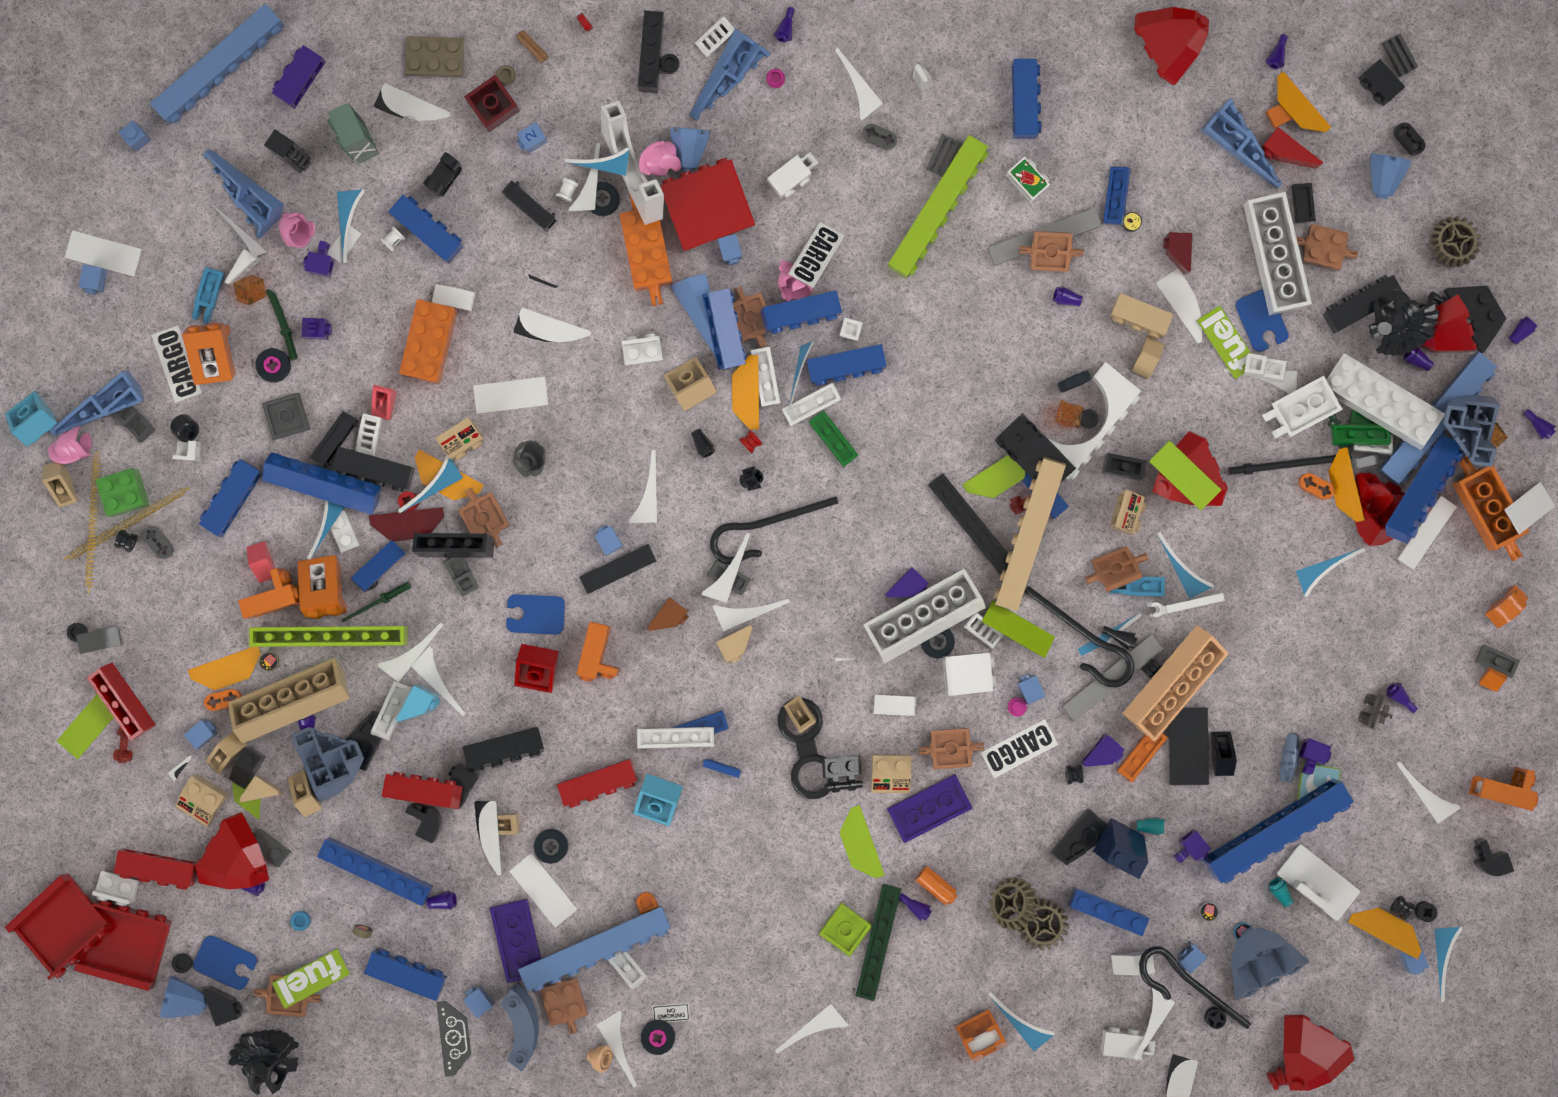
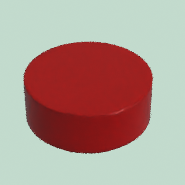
M581 12L577 16V20L589 32L593 29V26Z

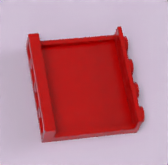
M725 157L717 160L714 166L709 167V164L698 167L699 171L695 173L687 171L680 174L681 178L673 180V177L662 181L663 184L660 185V188L664 194V200L683 252L756 225L732 159L727 160Z
M68 873L60 875L5 926V929L9 933L15 931L48 970L50 975L47 978L50 980L55 977L57 979L62 977L67 972L66 968L69 965L73 966L81 959L80 955L83 952L87 953L95 946L94 942L97 939H103L109 933L108 929L113 925L97 907L92 906L93 902Z
M100 900L92 903V906L97 907L113 926L108 929L109 933L103 939H97L94 942L95 946L90 951L81 954V959L75 964L74 971L146 991L153 989L172 921L167 920L165 915H149V912L143 909L134 911L128 905H113L110 900Z

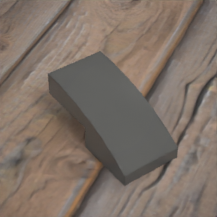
M134 406L113 413L121 424L128 428L141 443L156 430Z
M448 558L443 561L462 597L479 588L464 558Z
M715 560L707 577L717 581L728 566ZM737 571L731 590L743 595L751 578Z
M118 626L76 635L80 654L122 645Z

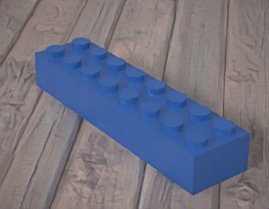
M1332 778L1209 853L1203 861L1214 879L1221 884H1227L1234 880V876L1241 872L1242 874L1249 871L1254 863L1265 861L1268 858L1267 855L1283 850L1285 844L1298 841L1301 838L1300 835L1306 831L1307 833L1314 831L1319 823L1328 822L1334 818V814L1337 812L1348 810L1351 807L1350 804L1354 803V800L1344 784Z

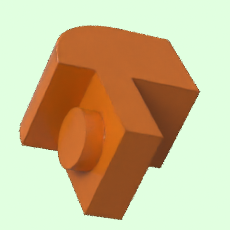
M1513 585L1508 589L1503 598L1490 606L1485 615L1497 628H1500L1525 609L1528 597L1516 585Z

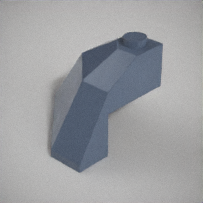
M1480 395L1458 396L1449 402L1446 407L1443 423L1473 465L1493 466L1497 448L1491 442L1500 407V404L1494 397Z
M310 727L291 734L296 751L303 762L319 802L338 795L353 782L364 760L356 741L341 739L340 736L327 732L321 733Z
M1252 927L1242 932L1243 935L1236 941L1231 958L1235 998L1239 1000L1256 994L1263 986L1267 988L1279 982L1278 977L1298 972L1309 963L1308 959L1284 938L1264 928L1253 929Z

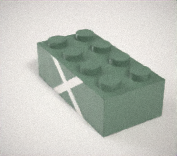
M349 102L327 112L330 117L327 120L332 131L334 130L335 134H338L335 137L338 145L352 160L355 159L360 164L379 155L364 120Z

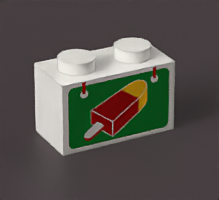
M1024 156L1007 172L1006 176L1032 203L1048 189L1050 184L1048 183V177L1044 173L1040 174L1037 171L1036 164L1030 158L1027 160Z

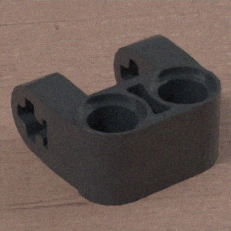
M444 152L439 159L440 162L423 182L426 187L441 197L445 195L462 170L459 161L447 152Z

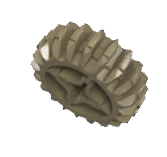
M1449 216L1446 220H1440V224L1434 225L1435 230L1430 232V235L1433 237L1429 238L1428 242L1433 243V245L1429 246V249L1435 250L1431 256H1439L1436 262L1444 260L1443 266L1450 264V268H1454L1456 265L1460 268L1463 264H1469L1470 259L1474 260L1476 258L1474 253L1480 252L1477 246H1480L1482 242L1477 241L1481 235L1475 234L1478 228L1471 227L1473 225L1472 221L1467 224V218L1465 217L1460 221L1459 216H1455L1454 219ZM1447 228V240L1442 242L1441 239L1443 232ZM1458 229L1462 230L1465 236L1461 235ZM1452 240H1454V241H1456V240H1457V241L1462 240V241L1459 242L1458 244H1456V243H1449V242H1451ZM1468 242L1467 251L1462 256L1463 244ZM1444 248L1449 249L1452 255L1448 254Z
M1016 877L1012 879L1005 878V881H998L999 886L993 887L995 893H989L992 896V900L988 901L992 904L988 909L993 912L991 917L996 919V924L1009 930H1020L1022 926H1028V921H1034L1032 914H1037L1034 911L1035 907H1039L1035 903L1039 899L1034 895L1036 890L1031 888L1032 885L1024 879ZM1015 888L1018 889L1016 892H1013L1011 895L1008 894L1009 891H1011V890H1013V889H1015ZM1014 913H1019L1017 917L1009 919Z
M1045 898L1041 899V904H1039L1037 899L1035 903L1039 907H1035L1034 911L1040 909H1048L1050 911L1046 912L1043 916L1032 914L1035 927L1031 935L1028 931V926H1023L1022 929H1017L1019 933L1024 932L1020 936L1022 940L1028 938L1025 942L1026 945H1030L1033 942V949H1036L1039 944L1041 951L1044 950V945L1047 946L1048 950H1051V943L1057 947V939L1062 942L1064 941L1060 935L1068 934L1063 929L1069 927L1068 923L1063 922L1068 920V916H1061L1065 913L1064 908L1058 910L1060 904L1056 903L1053 906L1052 899L1047 904ZM1054 914H1056L1058 919L1057 930L1051 927ZM1036 918L1042 922L1047 920V922L1045 923L1047 924L1049 929L1043 926L1039 928L1040 924L1036 920ZM1044 932H1047L1052 935L1051 937L1046 939L1036 938Z

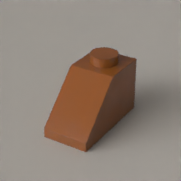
M669 597L647 629L652 631L677 627L679 624L683 626L689 617L687 615L688 610Z

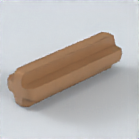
M524 30L520 31L517 39L540 63L545 62L548 58L545 51Z

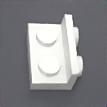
M646 334L644 338L637 339L636 336L626 337L625 341H621L625 366L663 361L660 337L655 334Z
M102 870L96 890H93L92 895L97 896V899L101 901H108L110 899L116 901L115 904L127 906V904L134 902L140 881L132 877L131 879L120 878V874Z

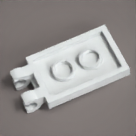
M1322 376L1273 402L1272 406L1274 409L1262 416L1266 422L1274 417L1277 418L1281 427L1272 431L1276 439L1285 433L1292 437L1343 410L1325 376Z
M1214 593L1165 605L1152 602L1146 606L1155 608V612L1149 614V617H1159L1162 614L1225 600L1223 593Z

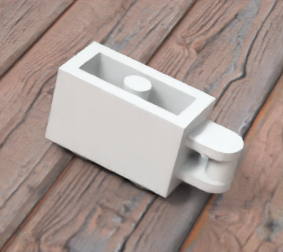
M811 152L801 159L796 155L767 178V182L780 199L784 197L788 199L795 193L794 189L798 186L803 187L810 182V171L819 162ZM806 160L811 164L808 167L804 164Z
M1109 1026L1108 1029L1103 1028L1100 1052L1105 1056L1135 1059L1134 1057L1144 1036L1142 1033H1139L1138 1029L1128 1028V1031H1121L1119 1027ZM1150 1040L1147 1050L1144 1049L1142 1054L1154 1055L1156 1041Z

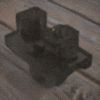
M1366 694L1363 704L1372 706L1373 709L1371 714L1361 711L1358 721L1374 730L1378 715H1380L1378 723L1381 724L1385 723L1386 718L1392 719L1393 715L1388 713L1390 706L1384 704L1383 710L1380 711L1384 696L1377 694V696Z

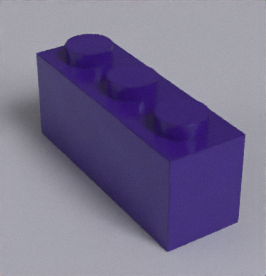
M304 45L301 49L298 48L295 51L293 61L284 68L283 76L274 83L272 88V94L294 109L326 63L320 55Z

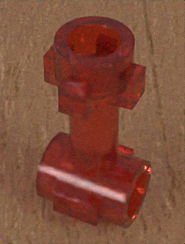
M1020 496L1010 499L1011 504L1009 505L1015 515L1026 511L1023 508L1026 498L1021 499Z
M119 726L117 735L120 736V747L114 750L113 759L118 761V763L131 762L133 753L131 750H127L128 737Z

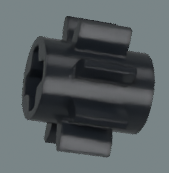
M755 466L743 469V474L740 476L742 487L747 488L748 491L761 488L760 483L763 482L762 472L758 469L755 470Z

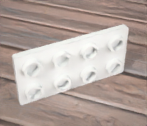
M1298 844L1277 871L1278 876L1336 921L1342 917L1360 893L1359 889L1301 844Z

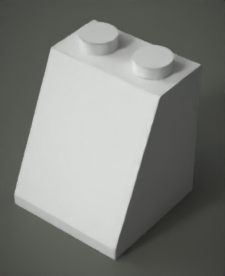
M989 652L943 656L946 695L993 691V687H996V677L992 675L991 668H994V657L990 656Z

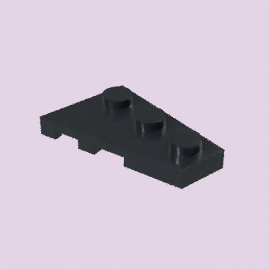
M372 711L360 723L357 729L345 739L358 743L364 757L359 769L367 771L382 738L371 734L373 725L379 715L377 711Z
M1087 808L1051 850V853L1065 865H1068L1097 845L1107 824Z

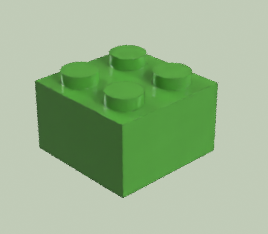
M130 468L95 480L107 517H116L149 506L139 469Z

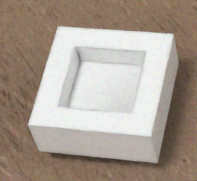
M844 318L839 337L858 342L863 322Z

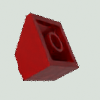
M521 643L516 659L514 686L552 693L559 651Z

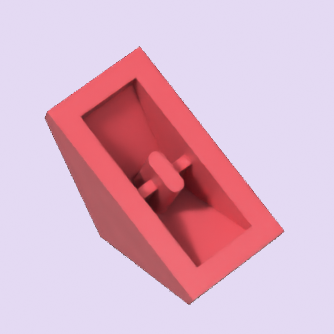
M373 385L371 415L390 420L397 391Z
M262 541L247 547L248 565L258 582L262 583L272 579L269 570L275 569L266 542Z

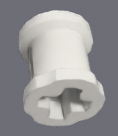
M562 178L563 184L559 193H556L555 196L571 203V196L574 189L578 188V184L567 178Z
M394 226L385 238L380 239L391 251L394 250V247L401 240L406 239Z

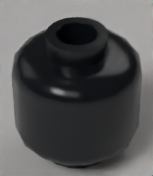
M180 414L170 424L172 434L181 442L192 441L199 434L200 428L198 423L189 415Z

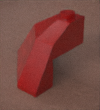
M1178 7L1141 12L1135 15L1134 30L1137 36L1143 38L1146 44L1143 47L1150 60L1154 58L1158 66L1156 71L1161 78L1173 86L1176 85L1200 54L1209 32V19L1196 10Z
M1457 294L1438 305L1436 309L1440 311V316L1436 318L1438 323L1434 326L1437 329L1435 336L1432 339L1426 340L1425 344L1420 345V347L1432 353H1468L1477 349L1476 343L1471 338L1474 335L1472 324L1467 323V318L1470 316L1469 311Z
M1188 431L1176 447L1221 489L1206 506H1222L1228 487L1221 478L1220 468L1215 457L1211 455L1208 448L1210 445L1206 438ZM1159 471L1152 492L1168 500L1194 505Z
M1357 473L1355 482L1364 516V521H1355L1357 532L1369 546L1384 545L1394 539L1386 535L1385 525L1405 493L1401 491L1402 487L1389 481L1386 484L1381 482L1377 475Z
M240 812L223 819L219 825V831L215 837L212 836L207 844L206 852L201 860L198 859L194 865L198 882L204 885L231 890L251 888L269 881L266 863L259 844L243 813Z
M1306 1015L1284 1016L1283 1054L1286 1079L1290 1091H1310L1331 1083L1355 1059L1351 1043L1346 1040H1339L1333 1036V1032L1322 1025L1318 1027L1310 1022L1311 1019Z

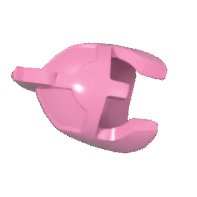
M670 141L652 143L642 152L639 159L640 173L646 175L666 176L669 169L677 172L681 168L680 160L676 156V147Z
M285 213L279 222V230L282 240L286 245L302 248L314 236L315 225L312 221L307 223L303 214Z
M781 260L779 262V270L781 272L778 278V286L783 300L788 302L791 299L797 300L811 295L812 287L788 274L794 264Z
M80 426L74 427L68 432H63L57 441H54L48 447L50 459L58 464H69L90 456L91 453L89 451L92 445L90 434H83L80 442H77L76 438L81 428Z

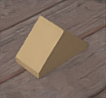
M1147 336L1131 371L1149 379L1161 358L1165 344Z
M800 695L784 705L800 733L816 723L815 716Z
M256 775L240 797V802L280 795L282 790L262 776Z
M519 812L497 815L499 835H515L521 832Z

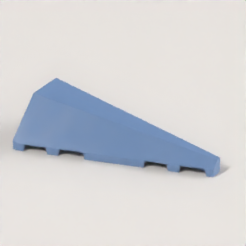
M735 28L690 115L698 120L700 118L698 115L706 108L711 109L714 106L712 102L719 96L724 97L744 79L743 75L751 67L755 69L758 66L757 62L764 56H770L771 53Z
M1229 98L1212 114L1201 128V131L1278 189L1283 184L1282 181L1278 179L1273 166L1269 164L1264 151L1252 131L1246 126L1242 119L1243 116L1233 104L1234 101Z
M205 151L204 158L209 159L215 166L213 169L214 173L220 174L225 181L222 184L237 208L242 209L248 216L246 219L247 223L253 224L256 228V237L258 239L262 238L280 219L284 204L214 151Z
M706 273L689 277L670 285L672 291L714 354L702 294L710 292Z
M122 371L95 395H90L54 426L50 433L56 436L74 427L82 426L144 401L141 386L129 371Z

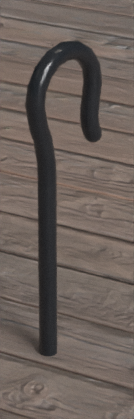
M837 497L753 522L725 523L717 527L712 533L710 539L711 552L717 560L730 565L735 557L724 556L718 549L717 542L722 533L731 530L757 529L838 504ZM755 549L747 550L744 552L741 562L751 557H761L762 552Z
M1028 586L1025 590L1026 594L1095 645L1122 656L1127 664L1125 674L1117 680L1105 678L1094 666L1087 663L1080 665L1081 670L1089 672L1101 684L1107 687L1117 688L1125 685L1131 679L1134 673V662L1127 650L1100 639Z
M1153 946L1146 949L1141 955L1139 972L1142 980L1151 988L1159 991L1165 1000L1171 999L1170 992L1164 985L1153 980L1147 972L1148 959L1154 954L1164 956L1174 971L1185 982L1245 1029L1250 1027L1251 1023L1190 976L1179 965L1169 950L1161 946Z

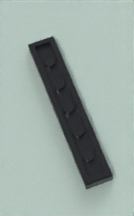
M942 473L928 485L929 488L998 573L1001 574L1003 569L1007 570L1009 564L1005 562L1008 555L1007 551Z

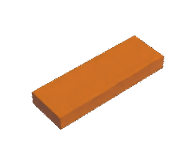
M1162 733L1154 742L1144 735L1116 771L1133 783L1168 737Z

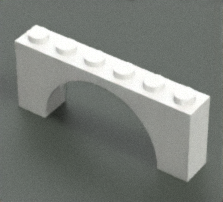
M620 101L601 106V132L611 154H617L626 147L630 148L626 176L622 175L644 224L647 225L663 219L664 194L657 179L648 182L644 174L640 173L639 164L628 132L627 116Z
M1106 362L1092 376V380L1101 390L1105 400L1106 413L1101 429L1092 439L1078 445H1063L1050 440L1076 467L1065 481H1068L1070 478L1073 480L1080 472L1078 468L1081 464L1086 465L1091 459L1090 453L1093 449L1098 450L1104 443L1102 438L1114 431L1116 421L1118 419L1121 421L1127 415L1128 411L1126 409L1129 405L1134 406L1140 399L1138 394L1141 390Z

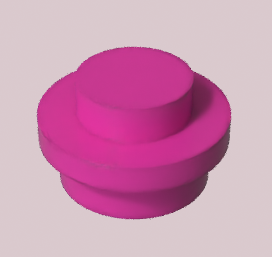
M779 69L770 70L766 76L767 84L772 88H780L785 82L784 73Z
M1020 697L1012 698L1008 702V711L1013 716H1022L1027 710L1025 700Z

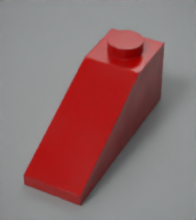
M1279 127L1273 131L1261 146L1265 157L1275 161L1317 169L1323 163Z

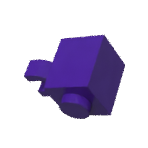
M319 241L318 253L308 252V256H305L303 267H305L306 272L331 278L335 259L327 256L330 247L328 242Z
M302 317L301 337L305 339L328 340V335L332 334V325L329 324L327 319Z
M1311 738L1304 739L1299 758L1306 760L1302 773L1313 775L1316 764L1320 766L1328 763L1331 758V746Z
M1193 829L1179 840L1183 849L1173 856L1179 863H1182L1189 855L1195 861L1198 859L1201 861L1209 855L1208 851L1211 848L1200 834Z

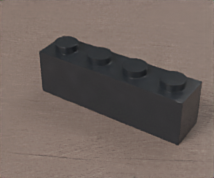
M644 10L638 77L639 92L658 93L664 30L663 12Z
M274 129L264 146L301 174L302 171L307 170L311 158L294 141Z
M1384 275L1376 280V285L1371 287L1368 284L1359 289L1360 294L1354 296L1352 293L1343 298L1344 302L1337 305V303L1328 306L1326 308L1327 312L1322 315L1332 333L1335 334L1373 313L1374 303L1378 298L1387 304L1393 302L1395 296L1391 291L1393 289L1403 291L1395 276L1387 277V275Z
M339 446L332 469L337 470V473L348 476V474L356 475V479L361 481L371 479L374 480L373 484L385 487V484L392 485L393 490L403 492L404 489L409 490L415 468Z
M414 533L412 552L419 557L493 558L495 539L487 533Z
M538 726L462 747L468 772L473 771V774L483 772L484 768L490 766L492 768H499L505 762L517 763L527 756L536 758L544 752Z

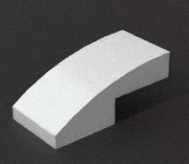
M436 284L432 302L472 312L476 293Z
M1248 353L1244 372L1262 378L1283 381L1287 361L1269 359L1267 356Z
M875 695L874 714L915 716L916 697Z

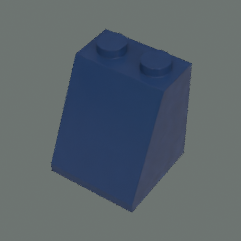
M1110 818L1093 852L1107 863L1140 879L1148 864L1145 836Z

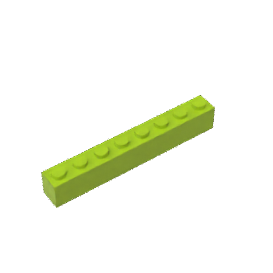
M968 135L887 266L888 268L906 279L909 275H914L918 268L916 265L919 258L921 260L924 259L929 251L926 249L929 242L934 243L939 235L936 233L939 226L944 227L949 219L946 217L949 210L954 211L959 203L956 201L959 194L964 195L969 187L966 184L969 178L974 179L979 171L976 168L979 162L984 163L989 155L986 152L989 146Z
M408 626L249 627V647L408 645Z

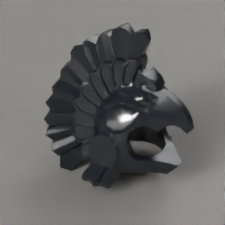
M1393 289L1391 292L1394 294L1395 300L1392 304L1395 308L1390 307L1378 298L1374 303L1375 323L1369 325V333L1372 335V339L1379 335L1384 336L1381 339V345L1376 349L1377 353L1402 356L1404 353H1410L1413 349H1417L1420 345L1425 344L1426 340L1432 339L1435 336L1437 329L1434 326L1438 323L1436 318L1440 316V311L1436 309L1437 302H1431L1427 306L1420 308V304L1415 300H1411L1406 293ZM1382 309L1384 310L1387 316H1383Z
M272 1029L269 1031L243 1033L240 1036L241 1038H239L240 1043L235 1044V1049L229 1052L231 1059L228 1063L231 1066L243 1065L242 1073L247 1077L249 1087L256 1095L260 1094L259 1089L264 1082L272 1095L280 1090L287 1073L297 1070L298 1058H288L287 1055L290 1054L291 1050L298 1048L299 1043L294 1041V1037L289 1036V1033H283L282 1030L276 1031ZM272 1071L278 1074V1078L274 1083L271 1081Z

